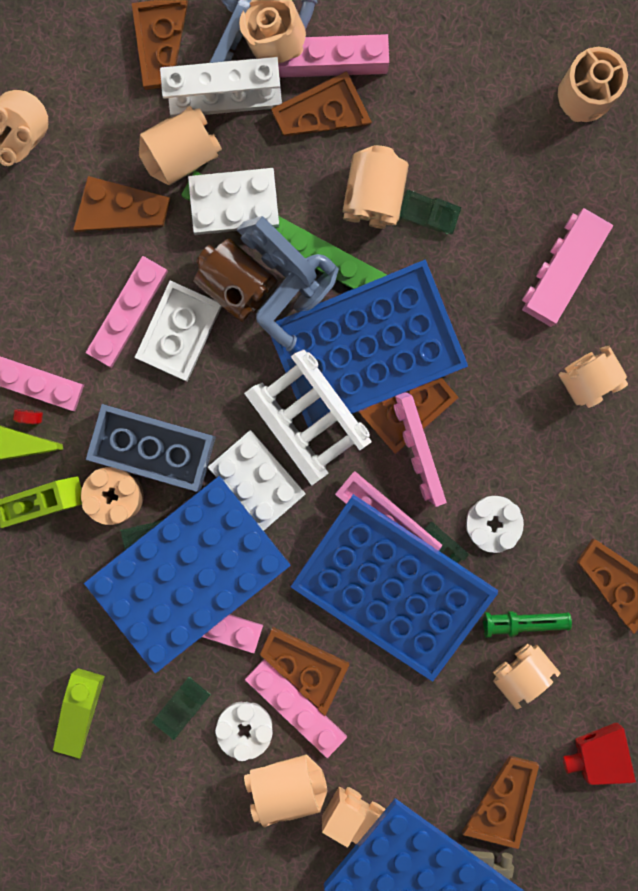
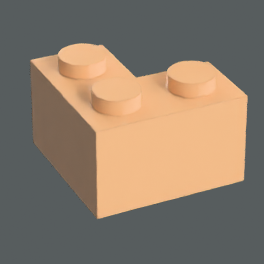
M338 787L322 815V833L348 848L351 841L355 844L360 841L386 809L376 802L368 804L361 800V794L350 787H347L346 790Z

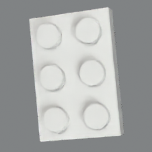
M273 168L188 176L195 235L237 231V228L244 221L263 216L273 227H279Z
M169 281L135 358L188 382L222 306L215 300L173 281Z
M251 430L208 466L216 477L221 476L263 530L269 527L306 494Z

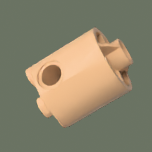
M594 47L586 49L576 57L558 87L560 106L571 120L575 122L597 120L605 115L620 97L627 85L628 79L627 67L620 55L609 48Z
M12 90L0 96V163L4 166H11L23 160L42 140L48 129V115L44 105L37 97L26 91Z
M189 106L179 115L166 119L140 134L139 157L150 176L167 185H171L196 171L206 162L218 158L217 152L221 151L222 148L214 134L208 135L204 128L208 123L200 108L193 110Z
M374 145L353 154L342 211L344 213V220L349 222H360V219L370 221V227L385 229L386 225L396 226L399 221L409 164L399 158L393 149Z
M307 754L276 762L265 767L251 769L250 774L244 775L247 792H252L255 803L250 805L254 822H259V824L261 823L263 827L280 821H290L321 812L327 794L326 780L323 770Z

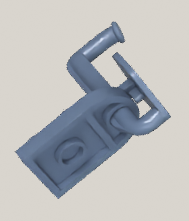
M221 0L233 14L210 63L231 61L234 53L230 52L229 49L235 50L243 35L239 25L240 16L243 11L246 13L251 7L249 3L252 0ZM301 0L302 7L299 16L305 30L312 17L317 0Z
M263 216L244 221L237 228V231L242 235L241 240L251 249L255 248L262 255V261L271 269H276L285 279L258 310L256 320L279 344L284 346L287 351H291L297 342V337L287 334L274 321L275 318L298 291L302 294L294 303L293 308L296 311H308L314 308L333 287L339 268L324 255L316 254L304 258ZM319 266L325 273L315 280L316 273L314 270Z

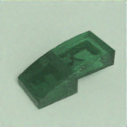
M406 189L403 194L399 219L452 235L462 207L437 197L431 199Z
M188 677L152 723L175 740L211 694Z

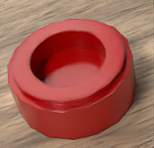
M15 409L13 415L15 422L25 424H41L43 412Z

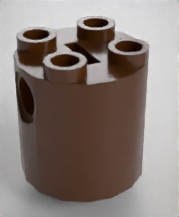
M230 239L222 242L216 249L208 245L196 259L199 270L195 275L194 284L241 322L251 312L254 314L264 302L261 297L265 292L269 293L278 282L273 274Z

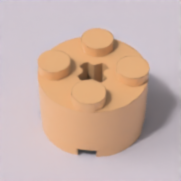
M252 0L249 3L251 7L246 13L242 12L239 25L254 56L257 59L278 57V64L300 56L303 52L306 31L293 1Z
M610 346L599 348L602 353L597 356L592 352L584 355L565 368L567 373H559V377L576 405L583 406L586 404L588 408L593 407L603 400L602 396L609 391H612V393L618 392L628 385L625 380L627 375Z
M113 467L95 470L86 479L81 491L82 507L85 513L96 522L106 525L119 524L131 519L140 510L144 498V492L137 477L133 473ZM115 489L114 494L118 495V500L110 502L111 498L107 496V493Z
M528 643L515 653L517 656L515 661L510 665L505 661L493 671L496 676L493 682L515 709L521 708L518 702L523 699L529 703L544 692L553 683L550 679L553 674L557 677L560 675L559 670L538 645L532 647Z

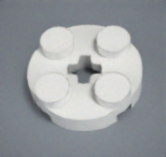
M487 496L477 501L470 508L466 517V530L469 537L480 549L487 552L497 553L513 548L523 532V517L519 507L504 497ZM493 516H499L498 521L502 522V527L497 528L496 532L493 533L491 532V527L487 526V521L493 520Z
M236 702L228 706L221 713L215 730L221 749L227 755L239 761H246L261 755L268 748L273 734L272 720L268 712L259 704L249 702ZM249 724L252 727L249 731L251 736L246 737L243 735L240 737L238 735L240 730L238 725L247 726Z

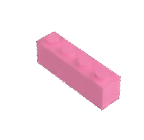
M388 34L305 37L302 54L278 64L279 78L338 76L346 71L349 75L387 74L389 67Z
M585 208L578 215L573 213L564 227L568 230L564 239L558 238L550 251L554 254L549 264L544 262L536 277L540 278L535 288L530 286L525 293L522 301L526 304L522 310L550 327L555 325L613 225Z

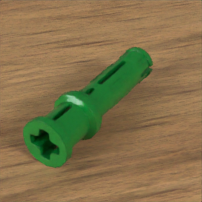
M513 611L497 615H491L489 612L483 613V631L486 638L499 634H508L510 637H515V635H518V632L569 631L572 628V619L569 612L517 615ZM552 621V623H541V624H532V623H531V622Z

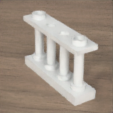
M278 57L160 68L163 99L169 98L171 118L179 115L189 106L193 110L200 108L203 115L271 109L282 103Z
M302 350L291 356L297 365L269 387L265 386L262 382L253 386L244 394L309 483L313 485L328 474L326 464L353 444L361 450L372 441L369 439L370 435L367 428L362 423L356 421L317 368L318 362L314 356ZM304 374L313 386V389L286 410L282 409L275 400L276 395ZM321 397L330 409V412L304 432H298L292 423V419ZM338 420L348 435L321 455H315L309 447V441Z

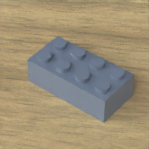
M102 404L86 460L198 492L202 488L216 436Z

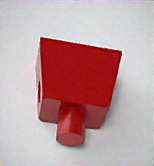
M618 723L610 724L576 738L575 743L578 753L562 757L566 773L582 771L583 778L588 784L636 782L625 730Z

